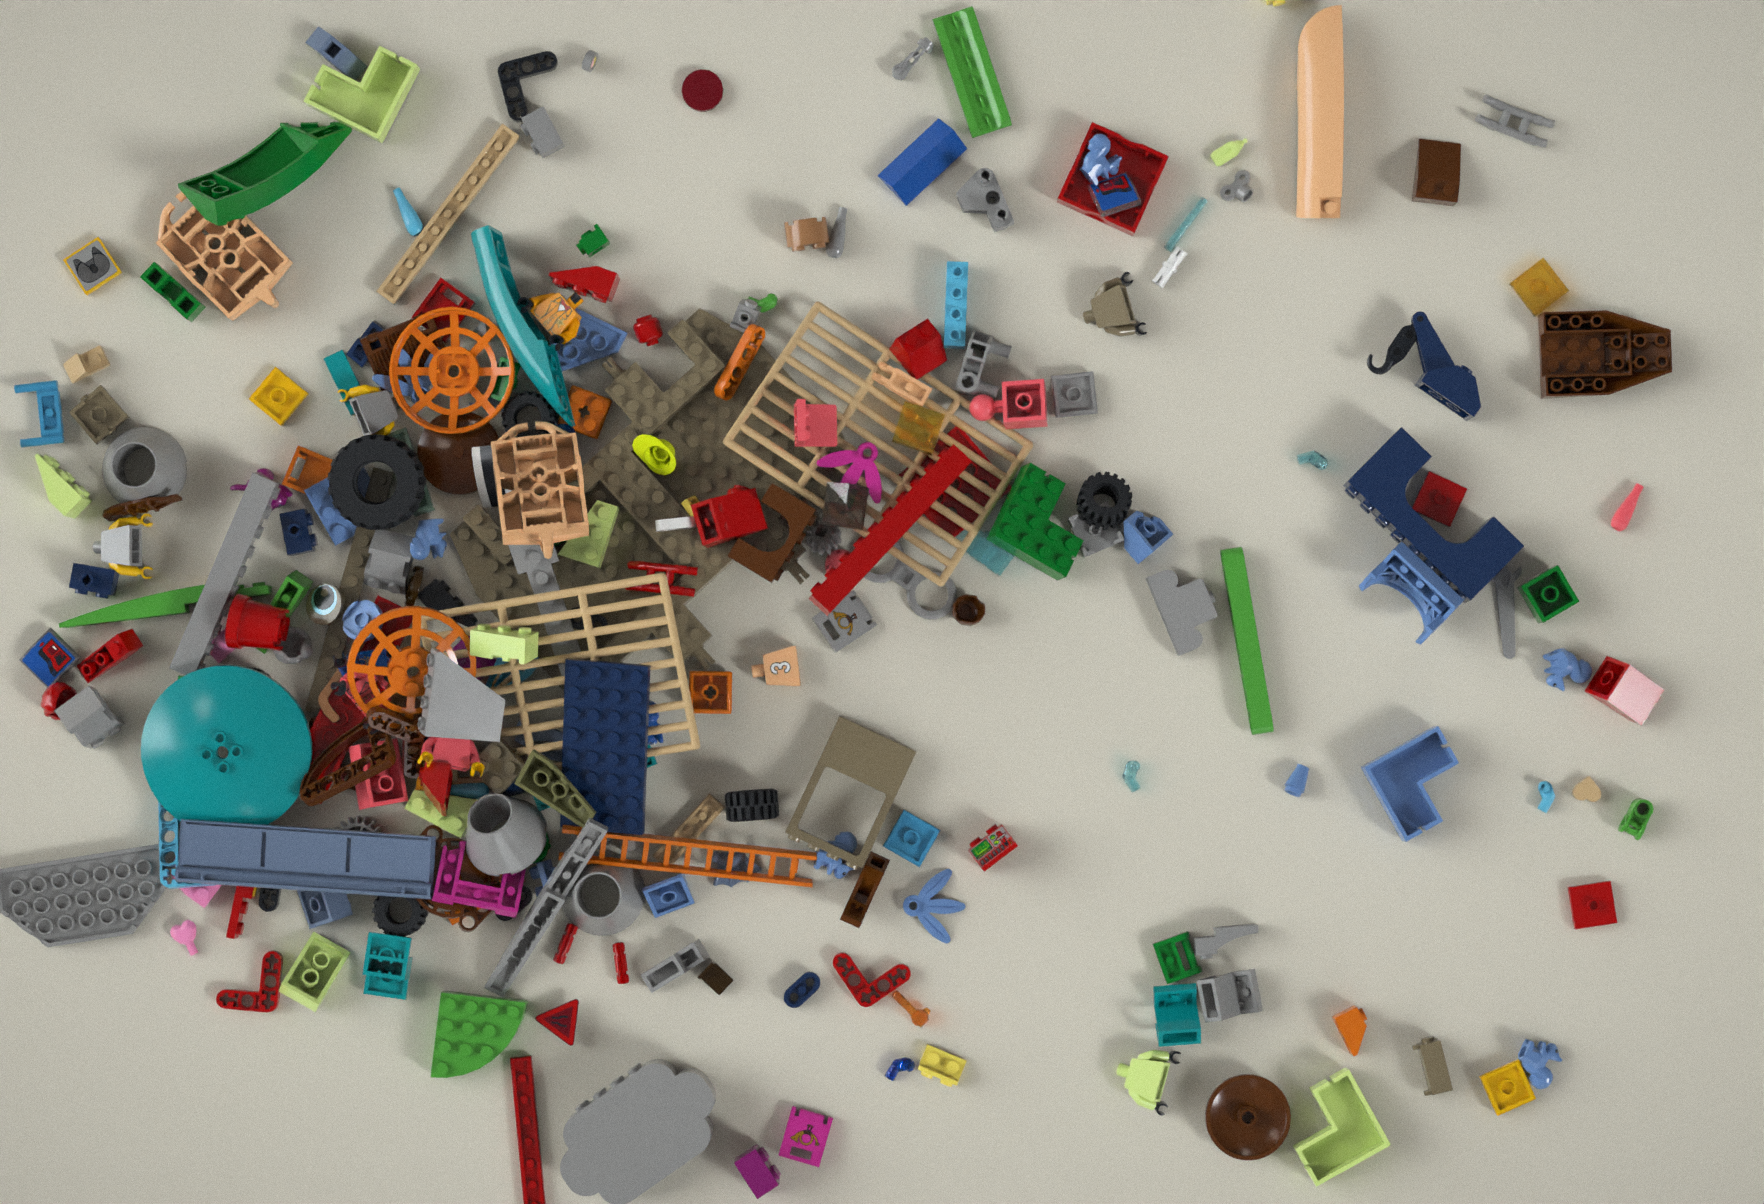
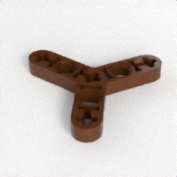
M382 707L370 708L366 713L368 724L374 729L402 739V768L404 774L410 779L419 777L420 767H423V760L420 764L417 761L421 756L424 738L427 737L420 733L418 729V719L422 715L412 720ZM378 715H380L381 719L375 718V720H373V717H378ZM394 721L401 723L397 728L389 727ZM410 747H418V751L413 754L407 752ZM411 761H414V764H415V767H414L413 770H410V769H411V766H412Z

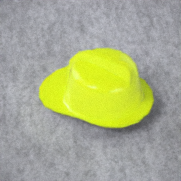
M646 434L639 435L633 440L634 452L653 472L659 475H668L675 470V449L669 441Z

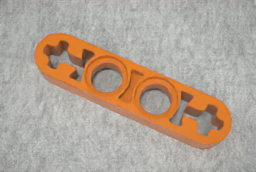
M751 324L746 328L715 385L714 393L716 397L727 401L734 396L765 338L764 328L755 324ZM747 348L746 356L742 357L743 351ZM737 367L736 374L732 376L734 368Z

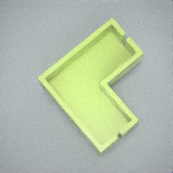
M379 45L360 83L322 64L314 80L321 88L318 90L316 86L311 85L303 102L308 107L383 143L420 68L417 64L401 56L398 57L397 54Z
M1346 1067L1329 1076L1331 1081L1324 1079L1309 1087L1329 1126L1293 1145L1294 1150L1305 1165L1304 1168L1316 1187L1391 1145L1350 1070Z

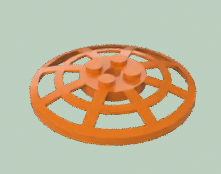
M439 308L417 317L400 334L390 358V384L399 406L415 423L438 433H466L486 425L505 406L514 385V356L499 327L487 317L466 308ZM450 315L449 328L437 330L428 337L418 329L423 323L433 318ZM458 315L476 318L485 323L490 329L481 337L471 330L460 328ZM412 334L421 344L414 353L411 367H398L401 349ZM451 334V346L440 350L433 343L435 339ZM459 334L469 336L477 341L470 351L460 347ZM495 335L500 338L506 349L509 367L497 366L495 354L488 344ZM427 349L433 355L429 367H418L420 357L423 351ZM483 349L486 350L489 356L491 367L479 366L476 356ZM454 365L458 366L460 370L459 375L451 377L449 369ZM398 375H411L413 388L420 398L411 408L401 393ZM418 376H429L433 388L426 394H424L420 387ZM480 376H491L489 386L483 395L475 386ZM497 376H509L506 392L498 406L494 408L488 401V398L495 388ZM439 393L450 396V409L440 407L433 403L432 400ZM470 393L477 400V402L468 407L458 409L460 396ZM427 406L438 413L449 415L448 428L431 424L418 416L417 413ZM480 406L489 414L475 424L457 428L458 415L470 413Z
M405 606L392 609L374 618L359 632L348 655L347 679L350 691L357 704L367 713L370 708L379 706L382 703L385 707L405 714L404 717L412 720L414 714L422 713L423 709L421 707L415 708V699L425 694L424 677L428 674L429 667L427 666V655L431 652L420 646V636H425L438 642L439 644L435 648L442 653L446 651L449 658L456 664H458L456 655L450 645L460 636L467 648L470 659V668L463 669L475 677L476 657L470 655V639L463 628L448 615L435 609L421 606ZM412 615V628L398 630L388 636L379 628L381 624L393 618ZM421 615L438 619L449 625L453 630L444 639L435 632L421 629ZM372 633L380 643L372 652L368 665L356 664V656L366 637ZM412 635L411 646L398 650L392 643L398 638ZM385 648L391 654L387 667L375 666L378 656ZM410 667H417L419 672L415 676H409L407 670ZM354 672L368 675L369 686L375 698L366 704L357 691ZM374 675L387 676L391 686L380 693ZM397 692L407 697L406 707L395 705L387 699ZM392 722L389 727L397 728L400 724Z

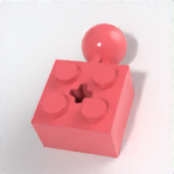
M1044 379L1002 382V400L994 401L992 397L986 394L977 395L970 402V413L978 421H987L995 413H1003L1005 429L1048 427ZM1023 402H1027V403H1028L1027 406L1022 407V406H1023Z

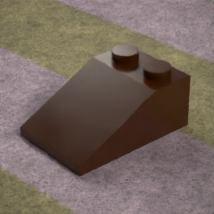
M1419 139L1412 202L1454 206L1458 202L1461 163L1460 143Z

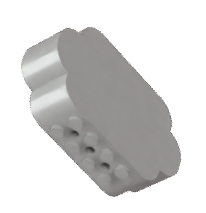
M654 1059L642 1066L638 1063L627 1072L629 1074L627 1077L619 1076L610 1084L611 1088L606 1090L604 1087L594 1094L591 1102L585 1100L575 1108L576 1112L565 1124L563 1131L568 1151L561 1160L560 1172L568 1187L574 1193L581 1196H592L599 1192L601 1197L610 1204H627L704 1151L713 1134V1124L708 1115L715 1104L716 1091L709 1078L702 1071L695 1068H685L677 1071L670 1062L663 1059Z

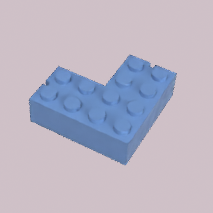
M1439 726L1431 727L1361 767L1399 837L1404 842L1423 833L1422 830L1427 831L1443 822L1423 786V783L1459 764L1450 746L1441 747V745H1445L1448 742Z

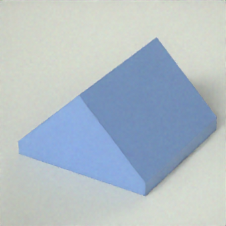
M682 873L642 888L655 918L695 903L686 877Z

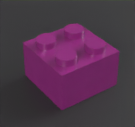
M758 1144L737 1156L734 1161L735 1166L757 1199L777 1187L781 1175L776 1165L771 1166L769 1163V1154L763 1146L760 1148Z

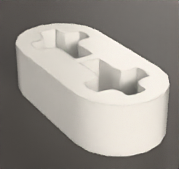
M694 516L656 520V532L695 528L696 521Z

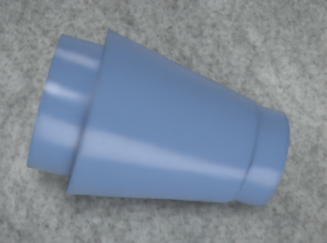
M1298 764L1285 783L1286 788L1284 791L1295 797H1300L1305 791L1309 768Z

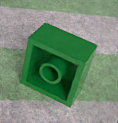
M1558 565L1552 566L1517 587L1538 624L1546 622L1580 602Z

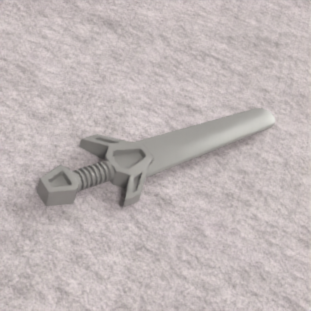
M1506 564L1492 581L1496 584L1503 654L1507 659H1512L1516 653L1514 582L1522 574V569L1519 567L1512 574L1508 571V565Z

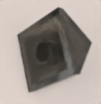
M827 482L821 524L863 531L869 488L850 483Z

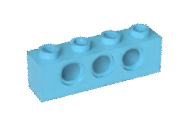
M947 261L944 348L965 349L968 262Z

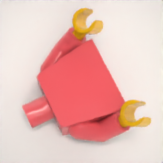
M429 737L423 743L421 756L417 761L418 764L422 760L426 761L427 767L430 766L432 761L451 763L452 769L464 772L471 767L470 776H474L475 771H478L480 776H482L485 768L480 762L474 742L467 739Z

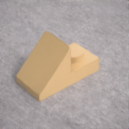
M100 345L81 355L76 353L63 364L73 384L111 365Z

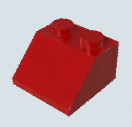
M928 318L897 337L890 347V351L908 374L917 380L947 361L941 335Z
M425 761L424 767H420L419 771L420 786H423L424 793L440 814L447 816L453 780L451 763L432 761L430 766L427 767V762Z

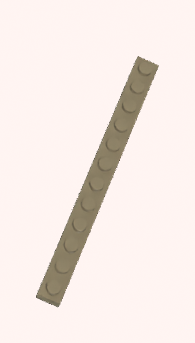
M373 467L365 498L372 502L387 500L395 473ZM356 527L339 587L345 597L344 613L353 602L360 599L364 585V571L370 556L368 551L375 530ZM343 615L339 621L328 626L305 711L315 714L319 713L321 707L318 697L338 669L334 665L333 655H335V658L340 659L342 658V652H345L349 637L343 631Z

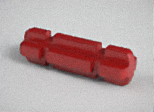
M572 923L566 925L564 930L566 932L562 935L557 948L558 953L556 952L553 958L554 962L564 964L567 957L565 955L568 954L574 939L573 935L576 934L578 929L576 925Z
M623 942L613 944L618 984L629 982V976L626 974L628 969Z

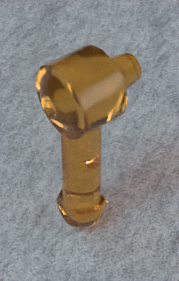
M898 990L892 993V997L911 1015L912 1023L915 1026L922 1028L929 1021L928 1015L931 1011L928 1007L916 1009Z

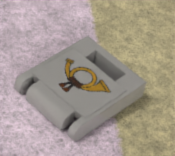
M854 590L828 616L821 611L812 617V620L835 653L877 626L876 622H872L870 625L867 624V621L873 617L860 598L857 597L853 601L850 599V597L856 594ZM828 619L840 636L835 641H833L822 625Z

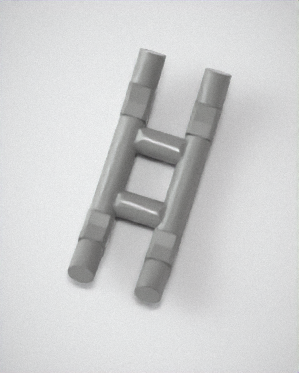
M1487 94L1483 97L1484 103L1503 112L1499 123L1481 114L1476 116V122L1488 129L1519 139L1527 144L1546 148L1548 140L1526 132L1530 122L1539 126L1553 128L1555 120L1532 114ZM1510 115L1522 118L1518 130L1506 126Z

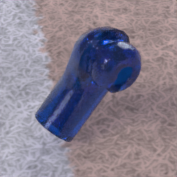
M907 1057L895 1059L884 1076L894 1081L899 1072L913 1071L915 1063Z

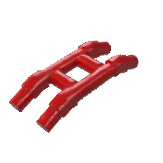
M629 561L627 564L629 569L647 571L646 575L655 574V571L666 572L670 594L695 596V588L673 586L675 573L697 576L698 567L644 561ZM654 583L625 588L631 591L661 593L660 585Z

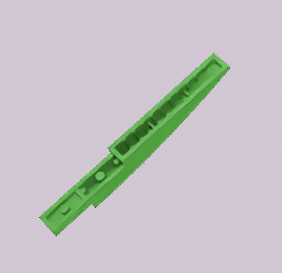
M265 582L252 583L253 587L245 588L244 585H238L239 589L236 595L242 594L250 597L273 595L272 586L265 585ZM205 585L166 591L111 605L59 623V628L190 613L189 605L197 604Z

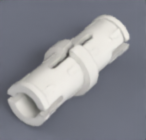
M1176 246L1174 252L1167 261L1162 263L1163 267L1152 280L1159 287L1164 288L1172 274H1176L1178 271L1177 267L1184 257L1187 256L1185 251L1180 250L1181 248Z

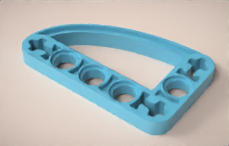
M158 801L160 882L169 889L214 886L215 884L176 882L175 879L172 880L171 884L166 881V878L170 876V870L165 869V867L173 868L179 864L180 821L175 817L172 821H165L164 814L167 810ZM169 831L175 833V839L172 842H166L164 839L165 834ZM169 852H174L176 856L172 863H166L165 856ZM171 869V874L175 877L176 869Z

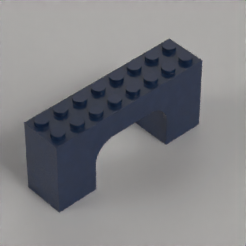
M1401 427L1343 485L1346 488L1344 491L1352 499L1356 497L1361 502L1360 507L1368 514L1371 512L1376 517L1375 521L1383 529L1386 527L1392 532L1390 536L1397 543L1403 542L1463 598L1464 603L1469 602L1524 545L1494 516L1486 520L1464 543H1451L1440 536L1407 502L1405 490L1408 481L1432 456Z

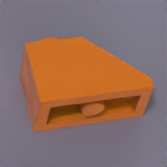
M1353 1005L1332 1016V1019L1350 1054L1354 1057L1358 1055L1367 1027L1365 1023L1367 1017L1362 1008L1358 1009Z

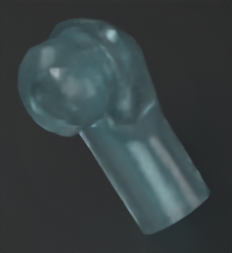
M1315 450L1296 455L1299 465L1310 462L1319 470H1324L1328 466L1326 457Z
M1136 760L1129 761L1125 765L1122 775L1132 793L1141 788L1135 779L1140 769V764Z

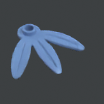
M402 348L398 362L399 366L411 367L412 359ZM431 353L428 356L424 364V367H429L430 361L433 357ZM374 374L372 376V380L376 384L393 393L390 376ZM403 375L408 384L398 379L401 393L403 396H410L411 401L415 404L420 399L417 398L413 388L411 375ZM418 376L420 387L424 394L430 391L429 387L432 384L429 376H421V378Z
M950 869L936 874L925 884L918 896L910 895L903 902V909L906 914L918 916L924 928L933 937L946 944L950 942V936L943 925L930 912L950 914L962 911L966 906L964 903L956 900H930V898L946 885L952 875ZM916 902L917 909L912 910L909 906L910 903Z

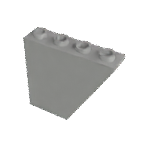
M431 648V653L427 655V666L429 667L428 674L424 677V687L426 689L425 696L421 698V708L423 710L422 717L418 719L419 732L427 737L500 742L506 700L438 649Z

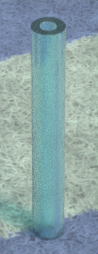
M1204 197L1199 199L1164 246L1166 250L1172 251L1208 203Z

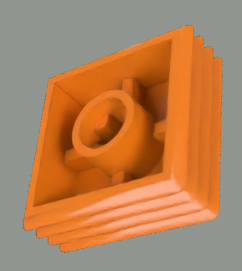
M572 385L568 398L576 426H569L561 416L559 417L558 424L588 437L598 439L612 401L609 398ZM588 407L587 410L590 414L582 418V414L579 412L580 409Z
M690 671L689 690L694 713L731 714L732 672ZM709 686L716 690V695H713L711 699L705 694V690H708Z

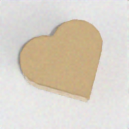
M1587 776L1573 788L1572 795L1580 801L1596 802L1601 797V791L1591 777Z

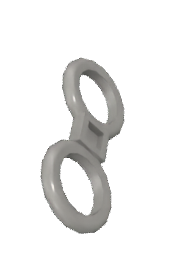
M897 541L894 547L904 553L902 545ZM898 559L890 572L880 575L869 571L864 577L874 583H886L891 580L898 583L907 590V601L910 608L916 615L924 619L936 620L946 616L952 610V605L956 600L957 590L954 582L949 577L945 583L948 590L946 604L936 611H927L917 604L915 590L918 584L927 578ZM931 570L932 572H934V573L937 574L938 576H940V575L942 574L941 571Z

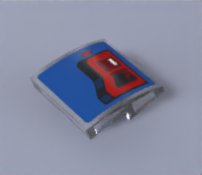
M1127 172L1109 177L1108 180H1100L1097 186L1093 183L1087 185L1093 203L1096 204L1101 218L1141 205L1139 194Z

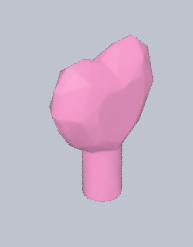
M186 920L182 925L173 926L170 931L171 937L178 943L186 945L190 956L198 953L193 942L197 932L194 922Z

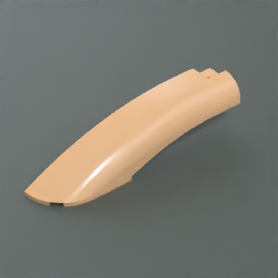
M1335 5L1324 8L1312 16L1303 27L1298 42V161L1296 217L1340 218L1344 142V59L1342 5Z

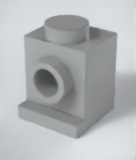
M742 299L729 327L744 333L749 325L756 323L762 307L754 300Z

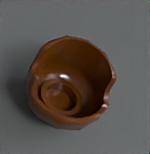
M962 595L953 603L952 615L959 624L973 626L979 623L985 615V604L975 595Z

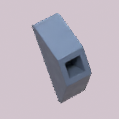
M319 26L305 42L344 75L355 81L368 67L347 47Z

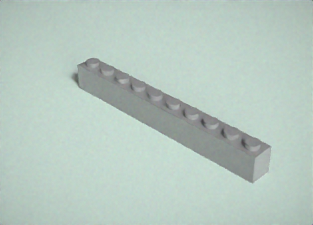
M252 473L172 660L170 669L187 675L205 668L204 659L206 655L209 656L214 647V644H212L213 638L218 636L222 629L220 622L222 617H226L231 605H228L230 598H234L239 589V586L236 584L239 577L243 578L247 570L245 563L254 554L256 547L253 545L256 538L259 539L263 533L264 527H262L264 519H268L271 514V502L273 499L276 500L281 488H278L279 482L259 473Z

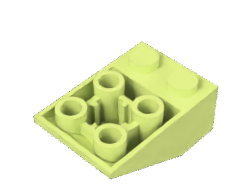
M36 454L35 458L49 502L64 516L75 519L92 502L88 497L90 493L83 486L75 484L73 482L75 478L69 472H64L60 469V463L55 458L49 457L46 454L44 456Z

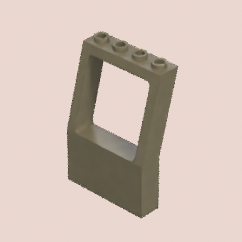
M839 716L785 833L789 834L787 838L797 843L800 840L808 843V848L817 852L819 849L827 852V857L836 861L841 858L847 861L845 865L855 870L858 867L863 868L916 751ZM826 767H830L886 795L863 848L857 855L799 828V822Z

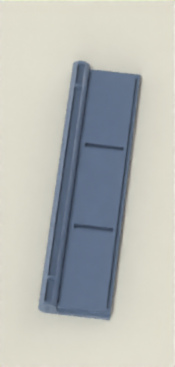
M181 819L179 864L175 871V881L432 899L434 892L436 836Z

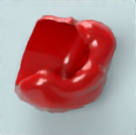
M64 682L51 684L42 695L40 706L44 710V715L54 720H60L54 710L77 695L76 690Z

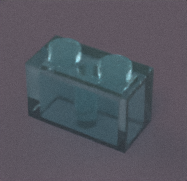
M986 530L985 533L980 531L966 550V553L1000 577L1014 555L986 540L989 531Z

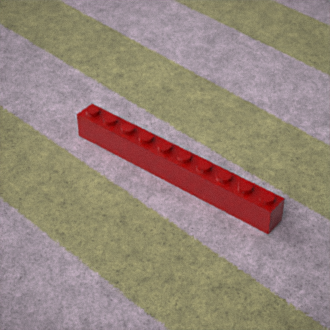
M954 444L950 448L945 447L937 455L940 459L936 463L931 461L924 469L926 474L922 478L917 476L910 484L912 489L908 493L903 491L895 500L898 502L894 508L889 506L881 514L883 519L878 524L875 521L867 529L869 534L865 538L861 536L853 544L855 549L851 553L846 552L838 560L841 564L836 569L833 566L824 575L827 579L822 584L817 582L810 590L812 595L809 597V600L826 616L836 608L970 465L972 460Z

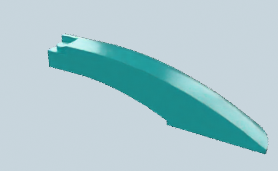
M490 225L474 230L471 233L480 275L490 307L501 332L515 358L534 386L569 426H576L555 345H549V342L538 329L528 311L526 313L520 312L521 308L525 305H516L521 295L511 271L502 232Z

